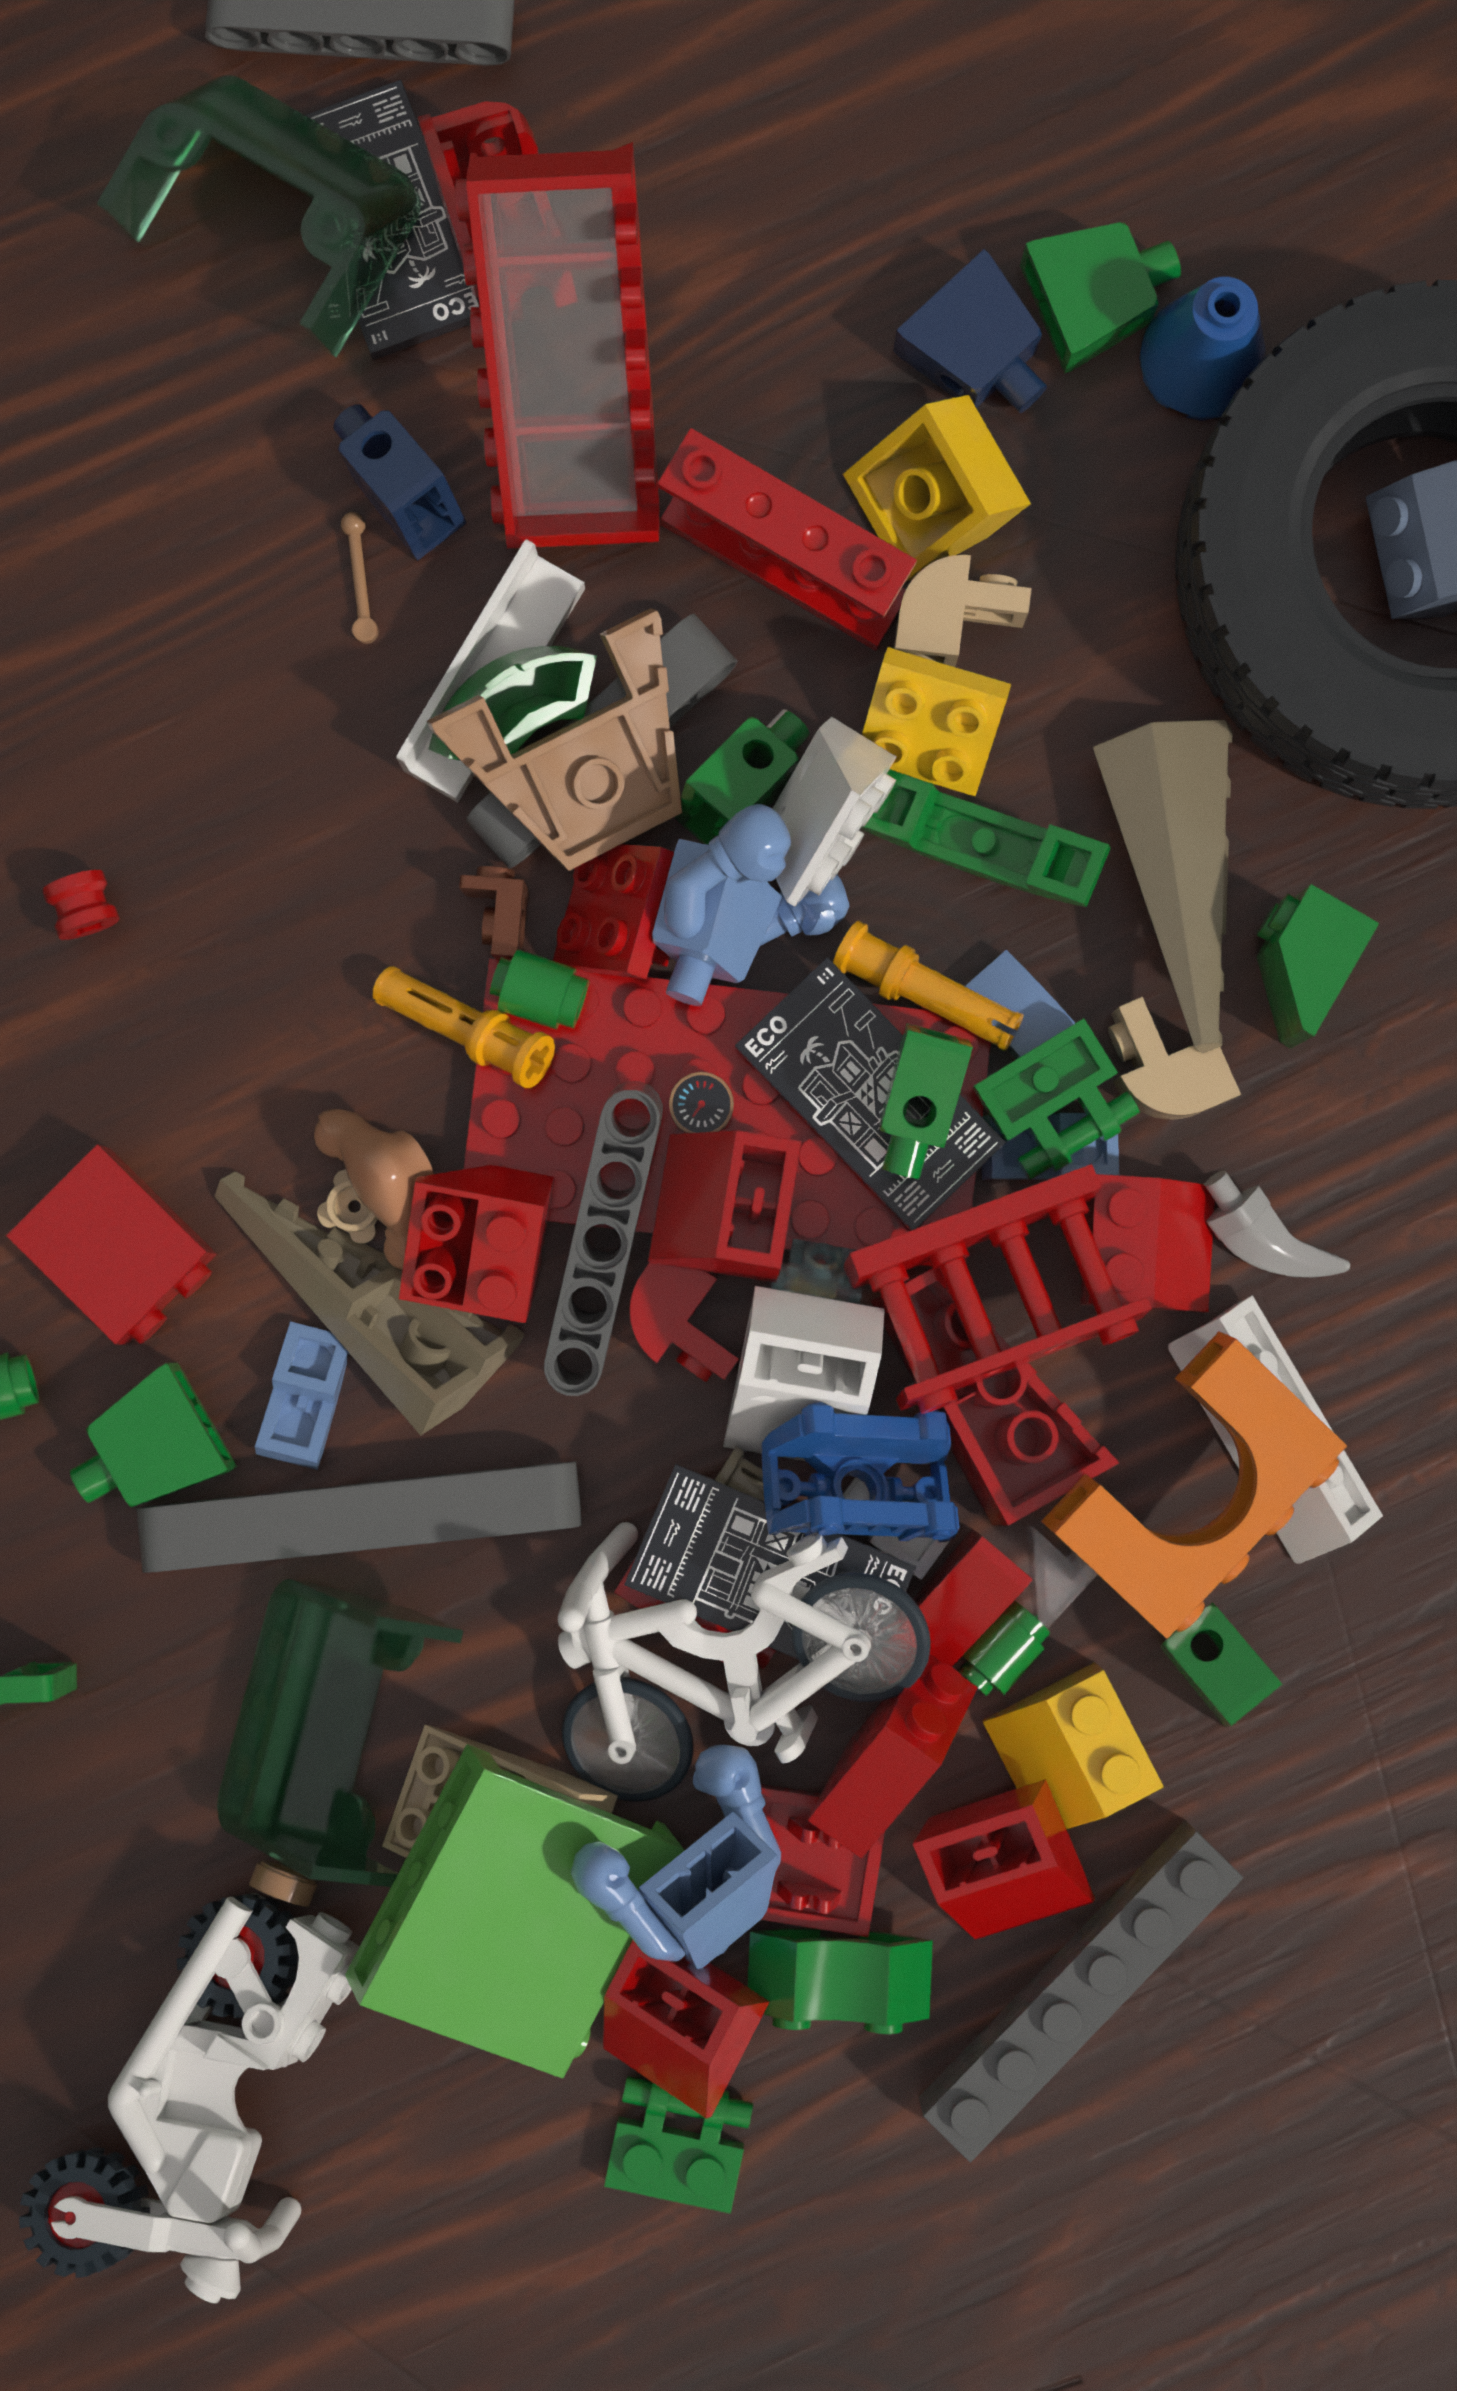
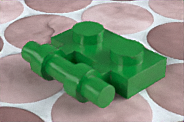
M1084 1018L972 1087L1005 1142H1008L1027 1129L1033 1136L1037 1146L1017 1158L1021 1169L1029 1180L1050 1168L1054 1172L1059 1171L1072 1163V1154L1098 1138H1101L1104 1142L1121 1132V1124L1140 1113L1137 1104L1127 1091L1106 1103L1097 1089V1086L1112 1078L1118 1072ZM1077 1099L1084 1109L1086 1116L1056 1133L1047 1117Z
M627 2076L622 2102L646 2107L644 2121L618 2116L604 2187L731 2214L744 2152V2143L720 2138L723 2124L748 2129L753 2103L729 2098V2091L725 2090L712 2117L705 2118L652 2081ZM666 2111L703 2119L700 2133L663 2126Z

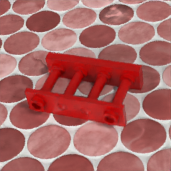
M690 428L657 483L658 488L674 496L660 518L661 526L874 651H877L899 614L901 602L906 591L902 586L917 560Z
M1092 1164L862 1248L848 1255L843 1268L852 1290L870 1284L873 1292L880 1291L916 1381V1384L904 1388L897 1396L896 1401L900 1411L918 1404L921 1414L929 1413L956 1402L958 1397L955 1390L1097 1336H1099L1102 1345L1105 1346L1139 1332L1136 1322L1152 1310L1148 1297L1124 1306L1121 1305L1084 1214L1089 1212L1086 1203L1090 1202L1102 1188ZM1050 1217L1053 1226H1061L1097 1313V1316L1063 1329L1025 1240V1236L1030 1233L1027 1225ZM989 1239L993 1248L1000 1247L1037 1336L1036 1339L1004 1351L999 1346L964 1260L970 1256L967 1247ZM929 1261L933 1270H941L977 1359L975 1362L943 1374L939 1370L904 1281L909 1279L908 1269Z

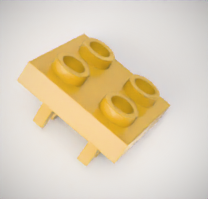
M887 647L862 736L896 756L890 770L976 796L1011 684Z

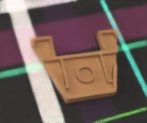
M652 608L599 634L624 687L626 696L561 730L510 754L484 697L480 695L426 721L430 730L544 848L569 871L682 813L674 733L670 730L666 698V693L669 692L667 668L663 666L660 635H663L662 622L658 611Z

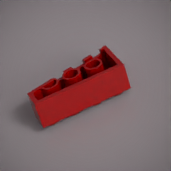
M931 1268L904 1282L941 1374L977 1361L941 1270H933ZM880 1295L871 1300L873 1307L884 1309L883 1325L916 1384ZM990 1321L1001 1350L1004 1351L1011 1348L995 1330L996 1327ZM1029 1363L955 1390L958 1397L956 1402L937 1409L939 1412L946 1413V1420L949 1422L950 1449L992 1526H1009L1069 1492L1085 1474L1094 1478L1119 1464L1118 1460L1105 1446H1101L1080 1424L1082 1421L1065 1402L1061 1403L1036 1375V1370Z

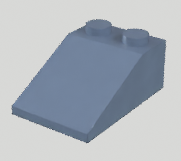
M1457 460L1412 474L1365 496L1392 619L1445 617L1457 612Z

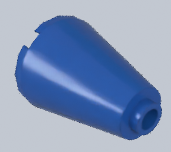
M1217 277L1172 301L1154 316L1144 334L1139 359L1143 381L1158 403L1167 409L1171 407L1178 412L1187 414V418L1201 421L1222 416L1235 392L1242 386L1243 381L1266 356L1258 303L1253 291L1239 279Z

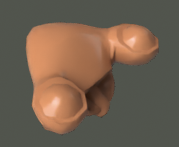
M341 1109L323 1111L318 1115L319 1121L315 1126L314 1140L316 1146L323 1154L330 1158H339L341 1161H344L348 1178L356 1195L387 1227L385 1230L386 1240L384 1242L386 1259L393 1267L403 1270L415 1181L417 1177L434 1174L427 1156L413 1136L403 1130L387 1133L371 1126L355 1112Z

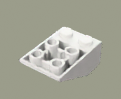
M833 717L828 719L817 730L773 807L783 819L791 839V847L784 857L786 866L776 880L786 902L794 907L809 891L819 896L829 880L832 881L842 865L845 866L864 836V833L859 831V829L867 824L874 812H878L896 782L894 778L887 775L896 756Z
M755 1286L723 1447L734 1449L737 1446L744 1451L762 1454V1441L768 1433L796 1415L801 1414L802 1408L812 1403L821 1402L834 1407V1413L867 1415L882 1355L884 1309ZM784 1457L789 1459L805 1461L803 1458Z

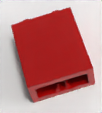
M99 1144L6 1235L117 1345H128L133 1339L139 1344L148 1340L167 1320V1316L162 1310L179 1293L186 1299L207 1281L212 1274V1270L206 1265L217 1255L111 1148Z
M929 1654L927 1665L919 1679L910 1688H904L898 1696L883 1700L847 1743L807 1821L862 1859L941 1766L978 1687L962 1677L955 1668L942 1663Z

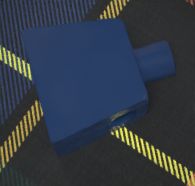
M985 249L896 330L893 351L902 360L952 397L969 395L976 408L998 390L1019 413H1023L1047 388V385L1026 364L1038 349L1042 336L1040 328Z
M355 404L339 414L333 424L334 431L342 440L337 448L359 488L417 561L467 523L444 474L389 410L380 411L372 417L363 405Z

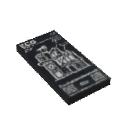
M402 80L284 122L372 360L470 325L471 307H480L479 298L474 296L470 286L466 285L464 267L438 190L424 139Z
M827 957L735 1045V1049L911 1231L920 1226L1006 1142L959 1094L945 1146L941 1148L929 1145L920 1179L901 1176L882 1169L891 1134L880 1131L879 1123L903 1035ZM915 1096L910 1099L906 1114L914 1119H923L928 1116L932 1101L924 1096Z
M675 1464L624 1585L665 1603L687 1599L696 1606V1616L731 1631L742 1630L755 1621L760 1612V1608L753 1603L751 1598L752 1588L760 1574L789 1561L790 1559L787 1556L789 1548L806 1536L805 1533L781 1532L776 1536L769 1535L765 1502L679 1464ZM843 1534L822 1535L827 1543L840 1537L843 1538L848 1546L844 1558L804 1576L798 1581V1583L811 1589L817 1583L835 1575L864 1573L886 1579L906 1592L916 1566ZM859 1588L836 1590L825 1595V1597L859 1615H872L879 1623V1630L876 1638L871 1642L868 1656L861 1662H855L838 1675V1677L859 1686H866L899 1607L883 1595L870 1590ZM784 1621L774 1641L768 1647L798 1659L792 1641V1624ZM860 1626L863 1631H870L866 1626ZM806 1632L807 1642L812 1653L827 1643Z

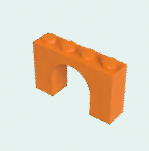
M1220 1331L1215 1334L1174 1379L1226 1428L1236 1446L1239 1458L1238 1483L1231 1501L1223 1512L1212 1522L1200 1529L1181 1534L1160 1533L1144 1527L1108 1491L1085 1474L1041 1521L1166 1639L1175 1630L1178 1632L1186 1630L1200 1617L1205 1608L1203 1600L1220 1582L1226 1584L1243 1571L1250 1559L1247 1553L1264 1535L1271 1536L1287 1524L1294 1513L1292 1505L1309 1487L1316 1488L1334 1473L1339 1464L1337 1457L1347 1447L1329 1427L1236 1338Z

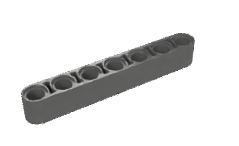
M575 1461L136 1508L142 1573L583 1526Z

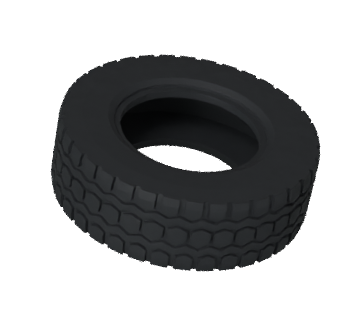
M1438 279L1432 286L1428 287L1426 280L1394 285L1390 287L1387 294H1384L1383 288L1352 298L1346 303V308L1339 304L1310 320L1306 325L1307 328L1304 325L1298 328L1274 347L1272 354H1268L1243 381L1242 386L1235 392L1196 464L1186 490V499L1182 504L1177 530L1179 542L1176 544L1175 577L1180 583L1176 589L1181 619L1186 621L1188 625L1185 628V634L1195 661L1200 660L1203 664L1200 672L1214 697L1220 696L1225 701L1222 709L1241 731L1247 728L1253 734L1249 740L1270 758L1274 759L1278 755L1285 761L1282 766L1308 782L1313 778L1320 781L1319 787L1347 798L1355 794L1360 797L1359 801L1388 807H1393L1395 803L1401 804V808L1436 809L1438 805H1443V808L1457 807V668H1436L1402 660L1381 650L1360 635L1340 614L1323 585L1314 556L1312 524L1315 501L1324 475L1349 455L1372 444L1399 437L1428 436L1457 442V280Z

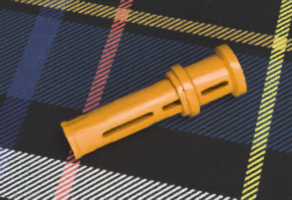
M858 920L850 927L833 960V963L843 974L847 972L852 973L879 988V995L887 1000L891 998L897 1000L900 996H903L998 1046L1002 1051L1009 1047L1015 1036L993 1026L992 1021L996 1020L1018 1031L1024 1017L1022 1013L1015 1012L943 974L918 962L919 955L915 953L914 948L908 945L898 948L873 936L868 932L867 924Z
M389 966L384 969L375 982L372 996L377 1004L386 1006L423 1025L427 1029L433 1030L464 1046L466 1054L469 1055V1058L474 1063L480 1066L492 1064L512 1074L513 1081L523 1088H531L538 1084L550 1067L554 1056V1039L543 1032L531 1034L511 1024L510 1017L502 1011L486 1010L482 1013L446 993L401 972L395 966Z

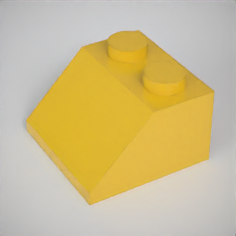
M969 395L925 404L843 473L844 478L878 537L917 560L906 581L912 580L929 564L945 557L957 555L988 538L1031 504Z
M1095 1662L982 1720L1016 1789L1046 1779L1066 1829L1106 1818L1164 1788L1105 1671Z

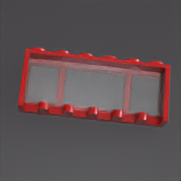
M633 142L614 150L483 157H478L477 153H470L466 179H456V207L459 222L471 223L473 244L463 245V266L466 285L478 286L480 307H471L470 325L473 347L485 348L487 368H478L477 386L480 408H491L493 427L484 429V448L487 467H498L500 485L491 486L493 523L504 524L507 548H520L526 539L534 543L536 547L659 542L660 495L657 486L658 468Z

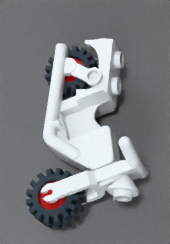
M256 1893L225 1897L222 1900L210 1902L202 1907L204 1911L202 1914L193 1915L186 1925L191 1928L189 1934L181 1935L178 1947L186 1948L185 1957L176 1959L177 1970L183 1969L114 2082L108 2095L109 2111L140 2165L144 2168L161 2201L145 2198L149 2196L147 2185L137 2187L133 2180L141 2173L134 2164L126 2168L123 2167L121 2163L125 2156L117 2152L105 2155V2148L94 2147L85 2151L81 2149L53 2159L44 2165L46 2167L45 2170L34 2174L29 2181L34 2188L23 2193L20 2205L29 2206V2213L19 2217L20 2229L30 2227L32 2236L23 2240L28 2251L37 2247L41 2250V2255L35 2260L43 2268L55 2264L54 2274L66 2277L76 2273L75 2278H81L96 2272L99 2273L115 2265V2263L126 2259L134 2251L133 2249L146 2252H167L171 2250L188 2254L185 2255L180 2266L187 2275L184 2281L186 2287L196 2296L211 2303H218L221 2297L226 2299H235L241 2290L239 2260L244 2263H253L277 2250L299 2219L301 2205L292 2197L283 2198L278 2202L260 2229L253 2226L247 2220L227 2217L241 2205L262 2143L260 2133L255 2129L246 2128L238 2116L235 2104V2086L238 2078L247 2068L275 2070L287 2067V2065L297 2062L298 2059L305 2062L313 2054L325 2034L326 2028L320 2025L328 2009L333 2002L337 2005L341 2004L352 1990L345 1977V1973L360 1946L349 1940L352 1934L350 1928L336 1918L319 1912L317 1917L307 1915L294 1918L289 1910L280 1911L277 1909L280 1904L279 1902L271 1898H264ZM212 2009V2014L220 2017L234 2015V2018L243 2017L242 2027L205 2020Z

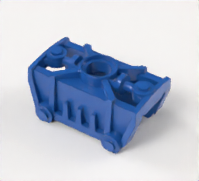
M821 1402L812 1403L802 1408L801 1414L796 1415L768 1433L762 1441L763 1490L768 1534L776 1536L781 1532L805 1533V1536L813 1533H818L819 1535L898 1537V1541L907 1542L916 1537L932 1538L938 1540V1542H948L954 1539L960 1528L958 1508L955 1506V1503L950 1502L947 1466L944 1463L951 1446L949 1422L946 1420V1413L939 1412L938 1410L925 1414L920 1412L914 1415L913 1418L834 1413V1407ZM777 1457L803 1458L818 1473L811 1474L808 1482H800L798 1476L792 1471L778 1469ZM895 1463L930 1464L931 1476L921 1478L911 1487H905L899 1477H885L883 1473ZM852 1476L863 1481L869 1491V1500L845 1499L841 1491V1480L843 1477ZM798 1496L808 1497V1500L805 1499L780 1511L782 1506L789 1505Z

